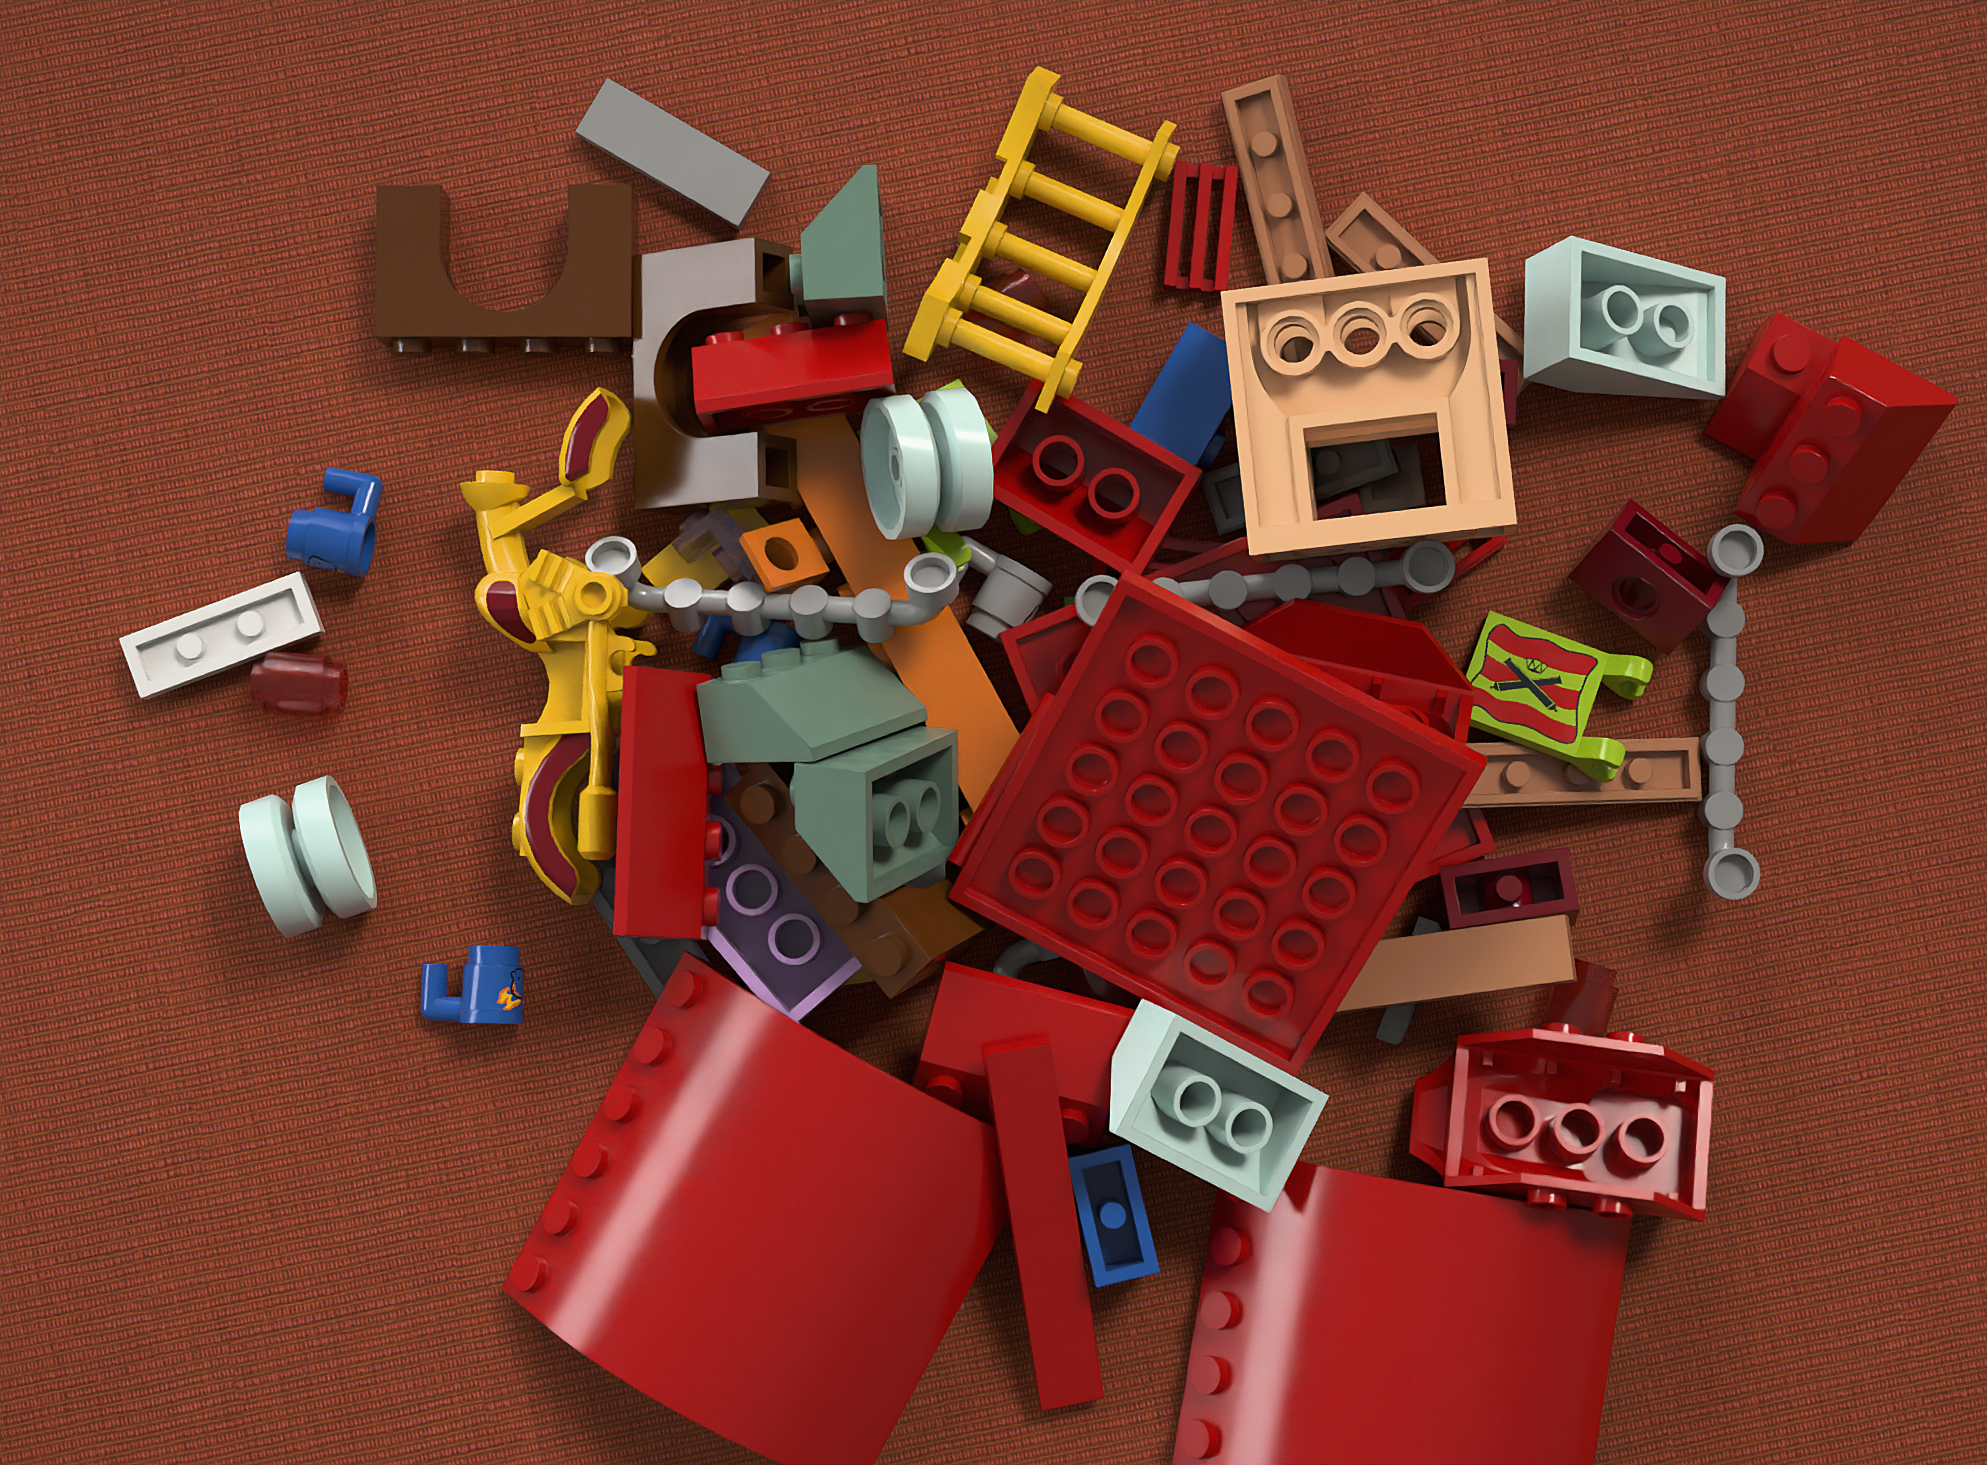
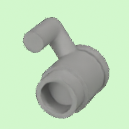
M961 536L969 546L972 557L968 563L964 564L962 572L957 575L958 582L960 583L969 566L987 576L971 603L975 608L966 624L1002 645L999 633L1031 621L1045 596H1048L1054 585L1027 567L1002 554H998L973 538Z

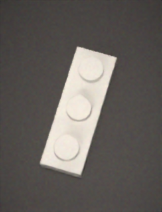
M298 571L119 638L140 698L148 700L324 634L325 630L305 575Z

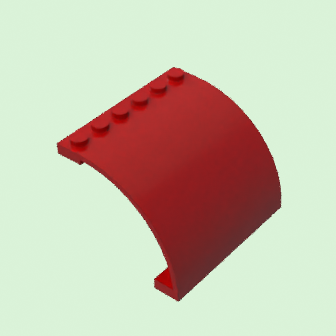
M684 951L501 1289L552 1332L610 1373L691 1421L782 1465H874L1009 1218L994 1123L984 1122L854 1055L740 986L739 982L702 957Z
M1299 1160L1296 1161L1270 1213L1217 1187L1172 1465H1594L1632 1219H1602L1592 1215L1593 1207L1567 1204V1209L1564 1211L1536 1210L1528 1207L1527 1201L1397 1180Z

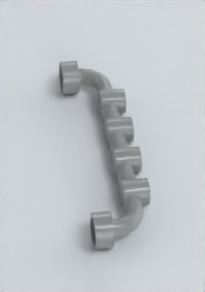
M1742 524L1729 525L1719 530L1708 543L1707 558L1710 566L1719 575L1731 578L1713 610L1700 622L1703 634L1711 639L1710 668L1701 675L1699 680L1700 693L1704 699L1710 702V731L1706 732L1699 741L1700 757L1709 765V794L1700 801L1697 814L1700 822L1709 829V858L1703 869L1704 882L1713 895L1725 900H1738L1749 896L1757 888L1760 880V867L1754 856L1744 849L1734 848V827L1741 821L1743 816L1742 802L1735 795V762L1741 758L1744 751L1743 739L1735 731L1736 698L1741 695L1745 686L1744 676L1736 667V635L1742 631L1746 620L1742 607L1737 604V578L1754 571L1761 563L1764 554V546L1759 534L1749 526Z
M619 536L598 540L588 549L585 556L586 566L589 571H601L614 575L628 589L629 606L653 613H668L672 626L684 633L701 629L707 623L709 616L731 617L735 631L744 636L758 635L769 627L771 619L794 620L796 632L805 639L814 640L826 636L832 630L833 622L856 623L858 633L863 640L870 643H881L887 641L895 634L897 626L922 625L934 620L943 611L945 606L955 600L959 593L955 563L948 556L935 552L918 555L905 567L904 580L909 600H892L886 591L878 588L866 589L856 597L828 596L822 587L816 585L802 586L792 594L765 593L762 586L755 582L738 583L729 591L702 589L697 581L689 578L675 580L667 587L647 586L637 582L641 575V565L635 545L630 540Z
M1424 540L1410 546L1403 553L1401 559L1370 562L1362 557H1352L1341 562L1338 566L1305 569L1298 564H1287L1277 569L1274 573L1241 576L1234 571H1222L1210 580L1177 583L1170 578L1162 577L1152 582L1199 607L1211 605L1220 611H1230L1247 601L1276 599L1284 604L1295 597L1305 599L1308 595L1339 592L1346 597L1353 598L1368 593L1372 588L1404 584L1414 592L1430 594L1445 588L1450 583L1455 572V561L1452 553L1445 545L1434 540ZM1097 575L1087 579L1079 587L1075 595V610L1079 618L1086 625L1094 626L1118 581L1117 579L1107 575Z

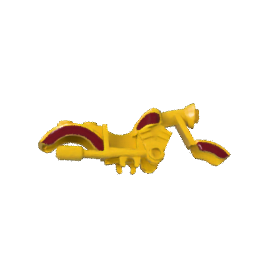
M598 387L584 400L573 415L565 432L559 456V481L562 485L520 507V504L526 500L531 487L514 484L515 473L489 470L476 471V482L460 483L461 491L467 503L476 512L480 546L488 573L475 589L474 599L477 608L484 619L507 638L530 652L538 653L545 664L550 681L548 701L538 722L535 724H521L520 737L525 738L524 748H519L515 759V779L517 785L521 786L519 812L516 813L512 826L513 846L516 851H520V856H527L539 878L556 895L571 905L587 904L601 885L600 869L592 860H609L616 854L618 793L612 788L613 751L616 750L617 744L616 736H621L623 666H632L634 659L640 655L655 656L657 654V648L653 643L617 636L614 631L621 627L630 630L643 627L653 615V612L638 610L628 605V589L624 587L616 576L601 571L591 572L587 569L586 564L568 556L563 558L544 549L540 550L538 557L530 565L525 548L523 534L588 499L587 491L609 482L613 476L618 450L631 430L633 419L623 402L615 394L601 387ZM589 774L588 786L580 793L577 837L574 822L575 802L579 789Z

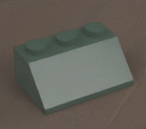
M876 164L863 165L800 234L801 254H789L791 292L794 294L795 306H798L799 317L809 316L812 330L833 327L834 318L858 312L871 313L872 320L885 319L887 330H889L883 210Z
M824 636L814 640L800 641L801 651L799 648H787L762 653V664L760 661H743L724 665L721 667L722 677L696 685L707 763L814 762L928 720L926 707L865 645L839 646L838 636Z
M912 725L814 762L794 763V774L790 782V799L795 806V829L855 902L869 903L948 861L947 857L959 839L958 730Z

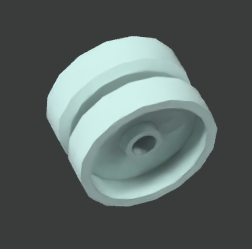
M954 388L926 392L919 404L911 395L880 397L869 400L864 409L861 425L862 471L871 512L878 529L886 539L898 540L926 536L934 522L942 532L982 528L989 518L992 506L994 471L991 445L985 420L975 397L966 388Z
M327 775L296 786L292 809L277 795H269L241 805L239 821L246 856L265 907L274 924L285 938L294 937L322 927L325 904L340 918H348L377 907L375 879L361 832L350 805L340 786L332 776Z

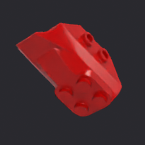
M1295 597L1240 627L1466 746L1476 689L1423 623Z
M1546 1023L1541 1026V1029L1532 1028L1458 1035L1454 1053L1434 1071L1415 1080L1408 1152L1436 1170L1443 1177L1444 1187L1527 1198L1528 1207L1542 1211H1564L1567 1209V1204L1593 1207L1592 1215L1608 1220H1630L1633 1217V1213L1704 1223L1714 1070L1665 1046L1645 1044V1037L1636 1033L1610 1032L1606 1034V1038L1580 1035L1581 1029L1571 1024Z

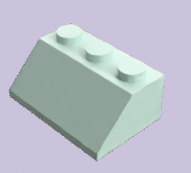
M1141 999L1112 1056L1109 1131L1270 1213L1329 1095L1185 1018Z

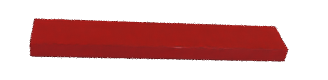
M1047 1035L982 1048L1038 1403L1041 1410L1046 1411L1103 1399L1105 1397L1051 1043Z

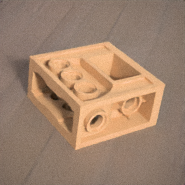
M1487 258L1221 291L1249 555L1258 564L1408 547L1424 540H1434L1442 543L1516 534L1517 517ZM1425 323H1435L1446 332L1443 339L1432 346H1420L1414 343L1410 336L1419 325ZM1370 331L1380 338L1377 346L1369 353L1358 355L1346 350L1349 338L1355 333ZM1305 339L1313 343V349L1305 360L1298 363H1288L1281 359L1284 347L1291 341ZM1439 432L1447 505L1318 520L1310 448Z

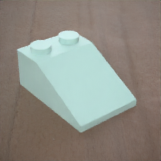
M1569 236L1526 259L1523 379L1581 393L1719 400L1725 397L1726 278L1575 236Z

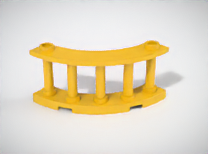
M1037 66L1027 77L995 158L1006 163L1000 178L991 177L985 191L980 189L959 233L957 241L961 242L953 260L946 258L937 276L925 292L902 352L927 362L938 344L949 348L951 343L984 356L1044 382L1045 384L1035 409L1047 414L1057 395L1069 399L1083 366V363L1074 359L1113 277L1154 179L1156 178L1163 182L1167 181L1178 156L1180 146L1170 143L1177 125L1167 120L1164 121L1154 141L1151 142L1062 104L1064 97L1054 93L1061 75ZM1053 127L1142 165L1143 168L1125 210L1035 172L1036 165L1026 160L1039 129L1050 133ZM1026 195L1113 232V238L1098 271L1008 233V226L999 221L1010 197L1022 200L1023 196ZM996 256L1087 294L1073 324L982 286V278L975 276L982 258L994 261ZM970 309H973L1055 344L1060 348L1055 358L962 319L963 313L968 314Z

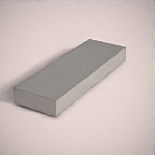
M609 78L604 82L575 131L581 139L739 231L772 177L769 171Z

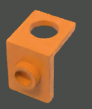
M799 517L745 532L738 539L751 561L749 566L765 593L792 594L802 586L817 585L830 572Z

